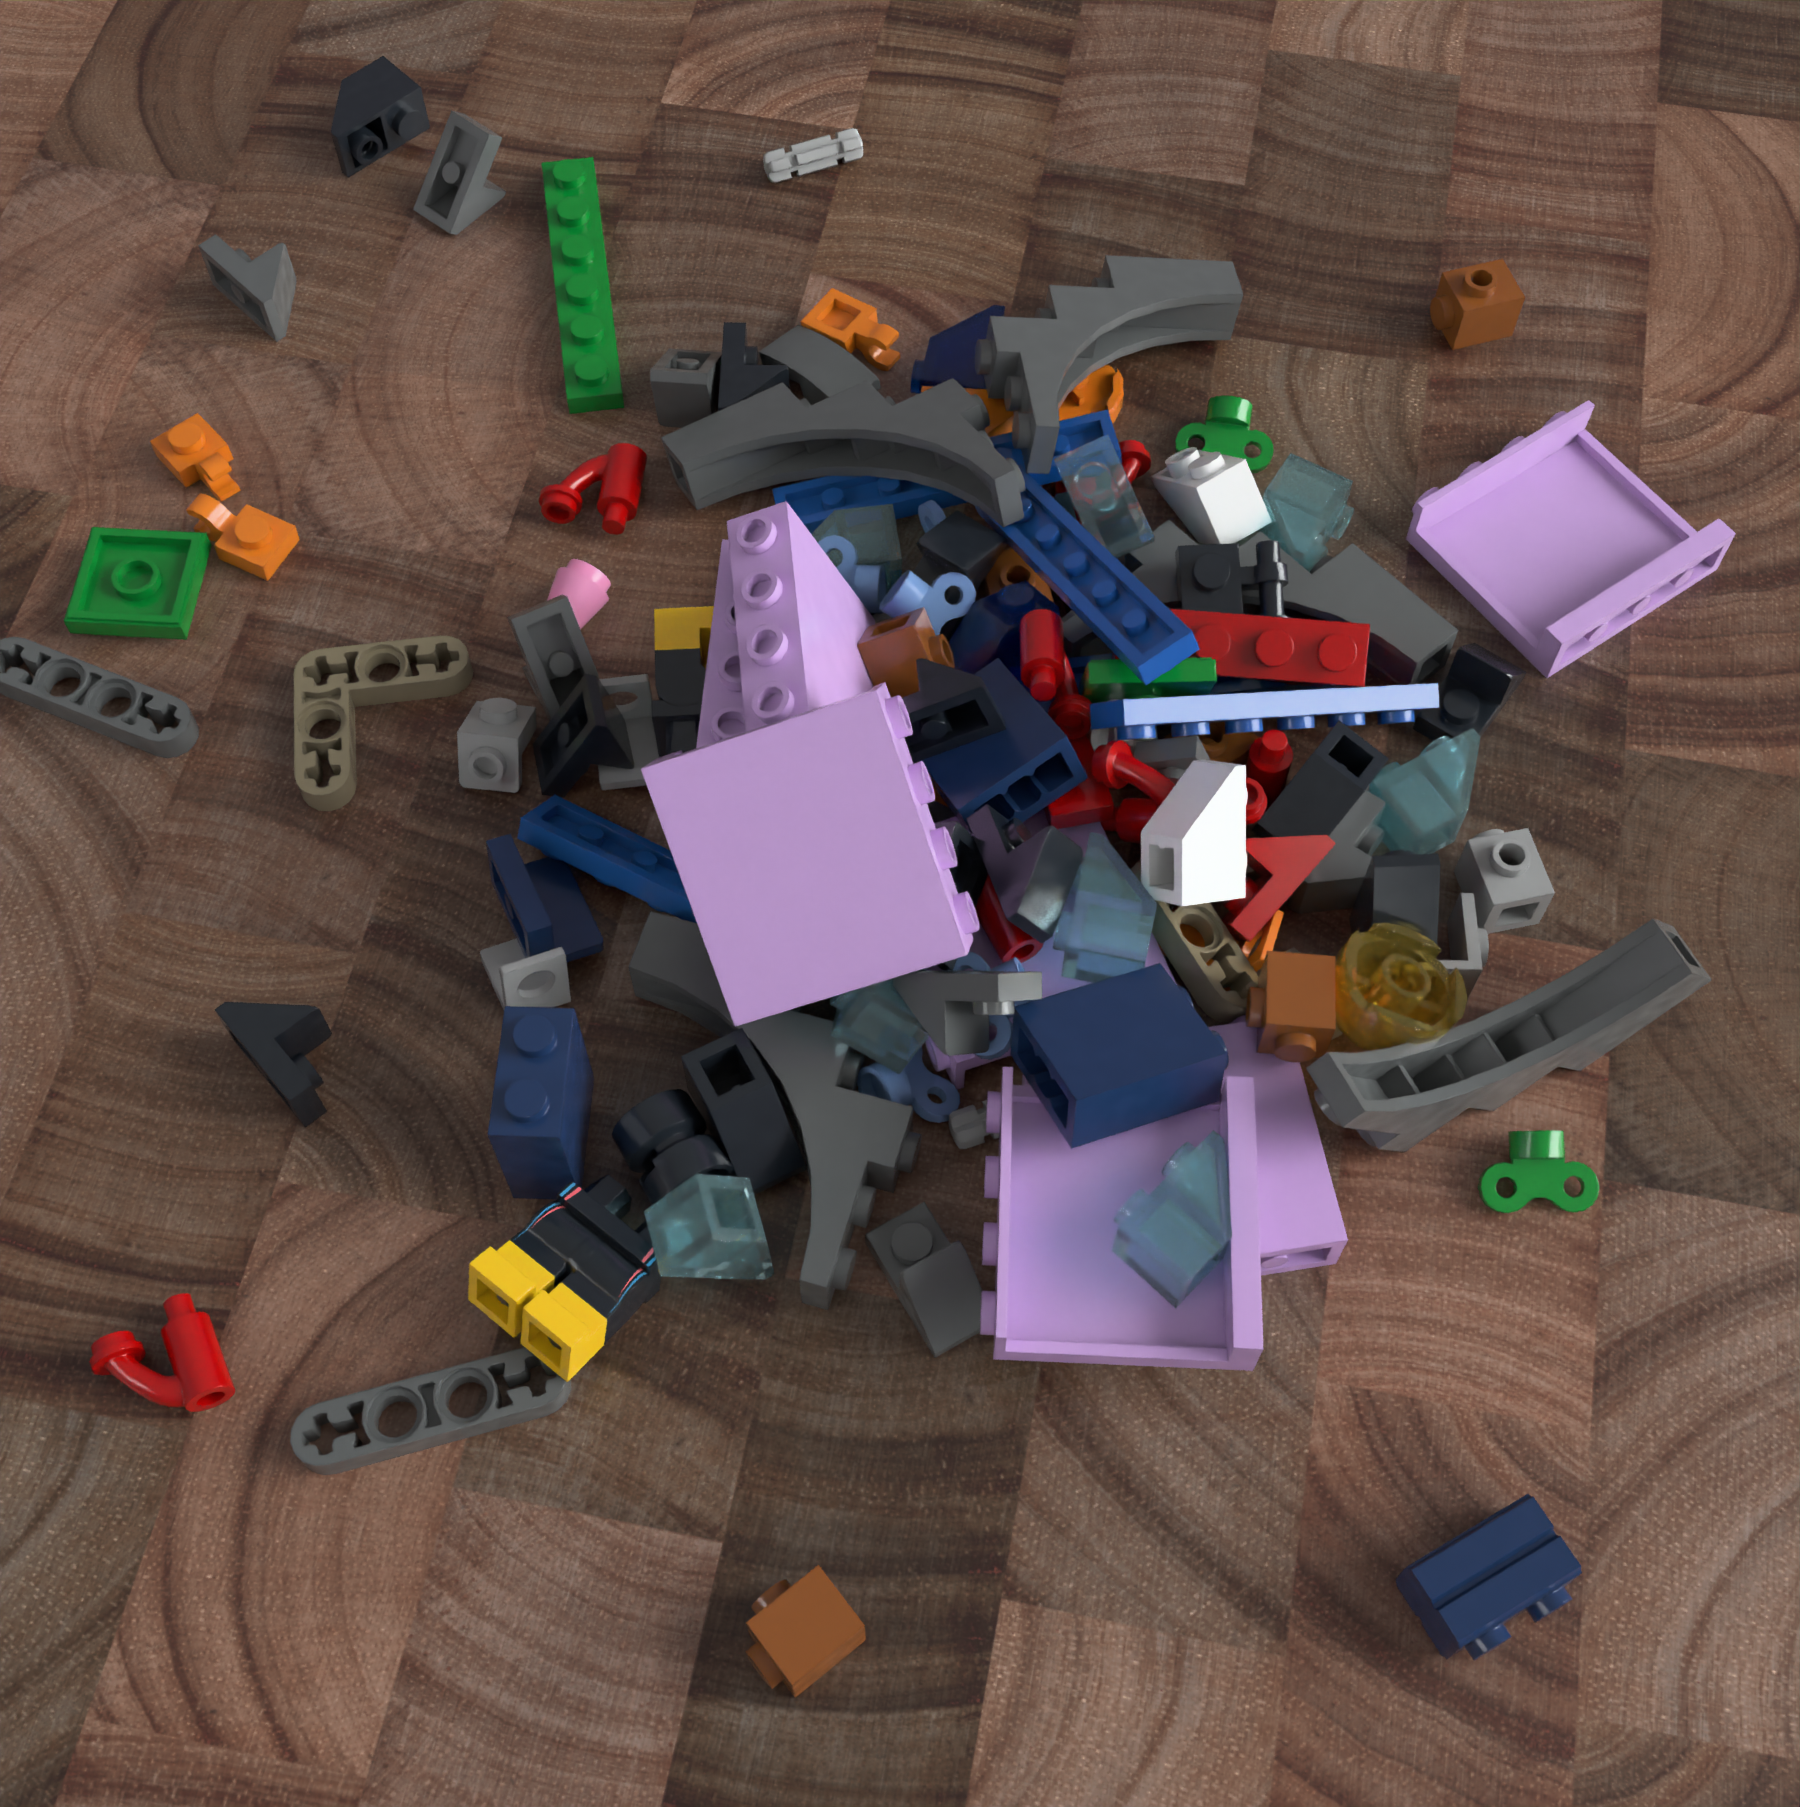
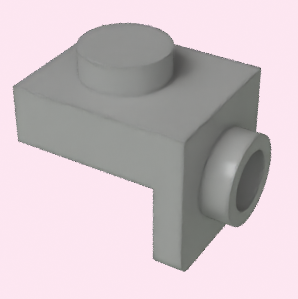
M491 698L484 701H476L457 731L459 783L462 787L512 793L519 791L522 785V753L536 730V707L517 705L513 700L507 698Z

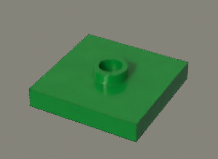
M92 527L64 618V623L69 632L73 634L187 640L212 547L207 533Z
M1212 657L1186 658L1170 671L1162 674L1147 685L1120 659L1090 660L1078 684V691L1081 696L1089 699L1092 704L1107 702L1110 699L1208 695L1217 682L1216 659L1212 660Z

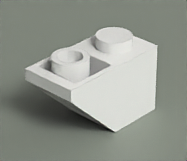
M1190 447L1170 456L1165 461L1167 467L1151 476L1155 488L1200 544H1233L1272 522L1246 459Z
M1194 760L1141 831V897L1179 906L1245 898L1247 868L1246 804L1248 799L1246 765L1211 760Z

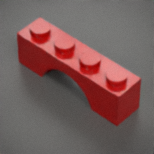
M1170 609L1192 630L1200 648L1188 658L1212 657V660L1216 659L1217 677L1254 679L1327 688L1365 687L1370 624ZM1112 651V659H1119Z

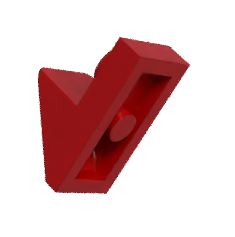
M1327 835L1246 839L1247 864L1260 876L1255 882L1250 877L1245 878V898L1225 900L1223 902V906L1229 912L1222 918V922L1230 934L1238 941L1250 942L1336 843Z

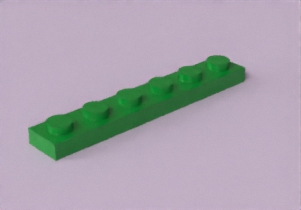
M594 158L542 162L569 413L575 414L625 408Z

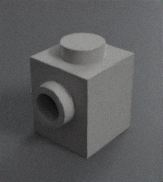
M1528 828L1505 833L1501 829H1491L1477 834L1472 839L1467 840L1454 870L1462 893H1474L1478 928H1485L1487 934L1539 924L1555 894Z

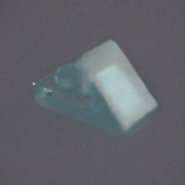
M1108 434L1054 458L1055 467L1077 513L1079 523L1115 558L1155 542L1153 532Z

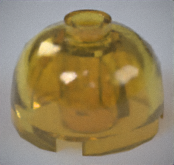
M1387 922L1375 923L1368 932L1359 933L1358 930L1352 934L1335 958L1336 1025L1351 1042L1366 1051L1391 1048L1405 1043L1421 1045L1436 1042L1463 1017L1468 1000L1464 979L1457 967L1449 974L1445 966L1436 959L1442 949L1431 939L1409 927Z

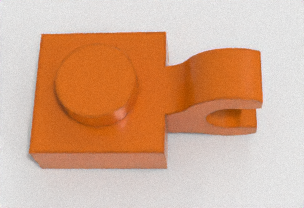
M831 288L801 320V326L825 336L850 354L856 348L859 349L867 361L879 370L889 371L901 358L899 352L890 349L892 344L899 338V332L889 325L878 323L877 308L834 288Z
M198 413L150 441L159 460L186 488L201 479L221 502L241 491L239 485L228 474L232 471L228 462L234 459L228 444Z
M199 493L186 509L189 515L200 519L193 528L194 531L207 533L210 541H216L214 547L220 560L266 581L272 577L300 540L295 525L247 504L235 516L213 497Z

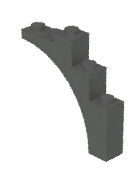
M1105 255L1101 277H1094L1091 287L1049 285L1044 308L1036 309L1034 318L990 316L986 339H978L976 343L975 372L976 374L984 375L988 398L1004 399L1006 411L1014 413L1012 443L1015 449H1021L1026 473H1050L1060 428L1059 408L1067 395L1092 372L1120 357L1154 346L1186 341L1231 339L1243 297V291L1233 261Z
M954 378L897 404L890 396L884 398L867 380L813 405H810L806 398L799 400L782 382L661 437L675 483L696 510L741 493L784 482L824 476H873L912 481L947 491L979 507L1002 527L1025 518L1020 493L1025 490V481L1019 466L1012 458L1005 459L994 448L990 437L985 432V428L990 425V418L982 399L977 394L970 395Z
M1170 520L1151 533L1143 532L1138 535L1126 549L1124 558L1125 567L1169 609H1179L1175 552L1178 546L1198 544ZM1260 531L1243 545L1239 544L1240 567L1257 565L1255 544L1271 539ZM1354 543L1350 544L1335 557L1331 555L1323 557L1314 565L1310 572L1280 548L1281 563L1287 564L1288 585L1283 587L1285 616L1299 619L1370 624L1366 670L1388 685L1422 684L1446 665L1459 630ZM1259 590L1242 591L1243 614L1260 615ZM1073 610L1062 619L1064 650L1068 658L1112 653V650Z
M650 911L628 966L634 994L636 997L685 1015L719 1037L743 1028L774 1085L780 1103L786 1111L805 1156L811 1186V1230L799 1279L802 1303L829 1310L835 1288L846 1291L851 1281L857 1251L849 1249L855 1226L867 1227L874 1208L877 1189L894 1193L901 1171L912 1174L921 1146L922 1134L913 1132V1107L855 1092L858 1086L859 1071L863 1068L864 1055L856 1053L855 1027L800 1013L803 1006L735 1027L698 925Z
M1653 918L1605 951L1565 975L1477 1019L1430 1037L1391 1048L1358 1053L1327 1052L1306 1069L1318 1087L1314 1091L1316 1102L1333 1123L1341 1125L1343 1128L1356 1129L1369 1145L1377 1146L1380 1150L1406 1152L1468 1108L1495 1111L1557 1067L1577 1071L1583 1070L1709 983L1712 979L1676 929Z

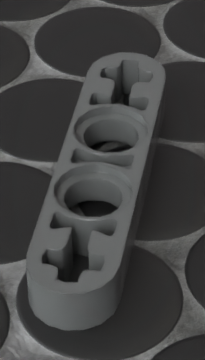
M9 637L0 640V693L2 695L158 757H178L188 752L196 744L199 737V727L189 707L181 699L25 638ZM24 662L29 671L34 675L33 679L29 672L19 668ZM70 677L80 679V684L73 693L62 697L50 695L53 686L58 681ZM125 697L132 700L130 707L118 716L107 717L101 715L104 705L114 698ZM148 713H149V715H150L152 721H151L150 719H147ZM175 721L178 722L179 725L175 729L170 728ZM153 722L165 727L160 734Z
M523 1347L312 1405L296 1418L291 1429L290 1443L294 1454L312 1472L321 1475L338 1474L548 1416L558 1411L567 1402L571 1392V1379L566 1382L528 1349ZM536 1366H542L547 1376L556 1375L555 1378L546 1381V1393L540 1396H533L527 1386L507 1390L512 1404L502 1407V1395L494 1380L495 1376L504 1374V1379L510 1388L528 1382L531 1375L529 1369ZM474 1382L481 1384L487 1389V1401L484 1408L478 1414L468 1418H460L450 1412L449 1399L457 1387L465 1383ZM405 1401L416 1407L417 1419L414 1426L406 1434L400 1437H388L380 1433L379 1418L389 1405ZM362 1413V1424L370 1439L369 1444L362 1446V1441L354 1432L335 1438L332 1443L333 1451L326 1455H323L316 1445H310V1442L321 1437L320 1426L331 1423L338 1433L359 1429L354 1416Z

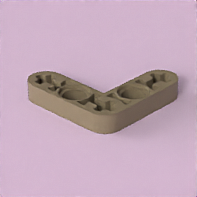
M440 635L323 648L310 651L300 658L295 665L293 674L294 776L304 801L310 807L318 811H333L349 803L355 795L357 787L355 707L447 697L458 694L467 688L472 681L474 671L467 648L461 640L452 636ZM451 660L448 665V671L437 672L440 668V661ZM418 662V665H416L418 676H413L410 663ZM392 663L400 667L396 677L389 681L375 682L369 679L370 672L378 665ZM355 669L358 682H350V680H353L350 670ZM332 673V675L328 676L327 684L316 685L320 683L321 675ZM334 719L341 723L337 733L329 738L315 739L309 736L313 725L321 720ZM320 760H328L335 775L330 777L329 786L326 787L317 786L323 780V766Z
M1257 822L1246 825V839L1260 838L1251 831ZM1140 858L1128 871L1124 879L1125 890L1132 904L1154 935L1199 1007L1208 1016L1223 1023H1231L1238 1017L1245 1015L1249 987H1258L1259 977L1254 968L1250 966V962L1211 903L1179 906L1141 897ZM1247 864L1246 877H1250L1255 881L1260 875ZM1175 906H1178L1174 912L1171 911ZM1180 924H1187L1195 928L1202 935L1205 947H1198L1188 942L1180 930ZM1210 959H1213L1214 962L1210 966H1208L1206 963ZM1230 987L1232 991L1226 992L1224 988Z

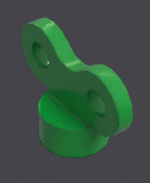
M1228 395L1210 398L1207 405L1205 425L1202 423H1190L1178 432L1175 440L1176 453L1189 448L1188 442L1191 439L1199 438L1204 442L1202 451L1220 452L1222 455L1246 459L1251 473H1258L1270 464L1274 449L1270 437L1264 432L1250 430L1252 403L1244 398ZM1249 445L1257 446L1260 450V455L1256 458L1247 457L1244 453L1245 447Z
M1563 1130L1509 1131L1510 1163L1500 1162L1492 1164L1483 1171L1479 1178L1478 1191L1481 1200L1493 1211L1501 1213L1518 1211L1535 1198H1544L1562 1211H1584L1594 1204L1600 1187L1598 1178L1590 1167L1580 1162H1565ZM1571 1176L1578 1179L1581 1185V1190L1575 1197H1570L1564 1191V1182ZM1503 1177L1508 1178L1514 1187L1512 1194L1507 1198L1501 1197L1496 1191V1183Z

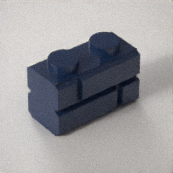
M1526 1494L1408 1565L1395 1580L1401 1594L1414 1614L1421 1619L1423 1628L1441 1656L1448 1659L1466 1648L1473 1661L1512 1637L1504 1625L1508 1621L1527 1611L1534 1623L1570 1602L1572 1597L1565 1589V1586L1582 1574L1581 1565L1562 1537L1554 1532L1553 1524L1535 1498Z

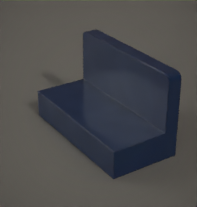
M511 834L486 841L491 882L525 958L558 947L563 948L567 962L603 951V937L568 863L546 857L524 864Z

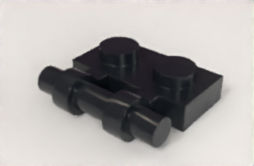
M1267 540L1256 543L1257 565L1240 567L1238 543L1178 546L1175 552L1179 609L1243 614L1242 591L1259 590L1260 616L1291 618L1284 614L1283 587L1288 585L1287 564L1281 563L1279 542Z

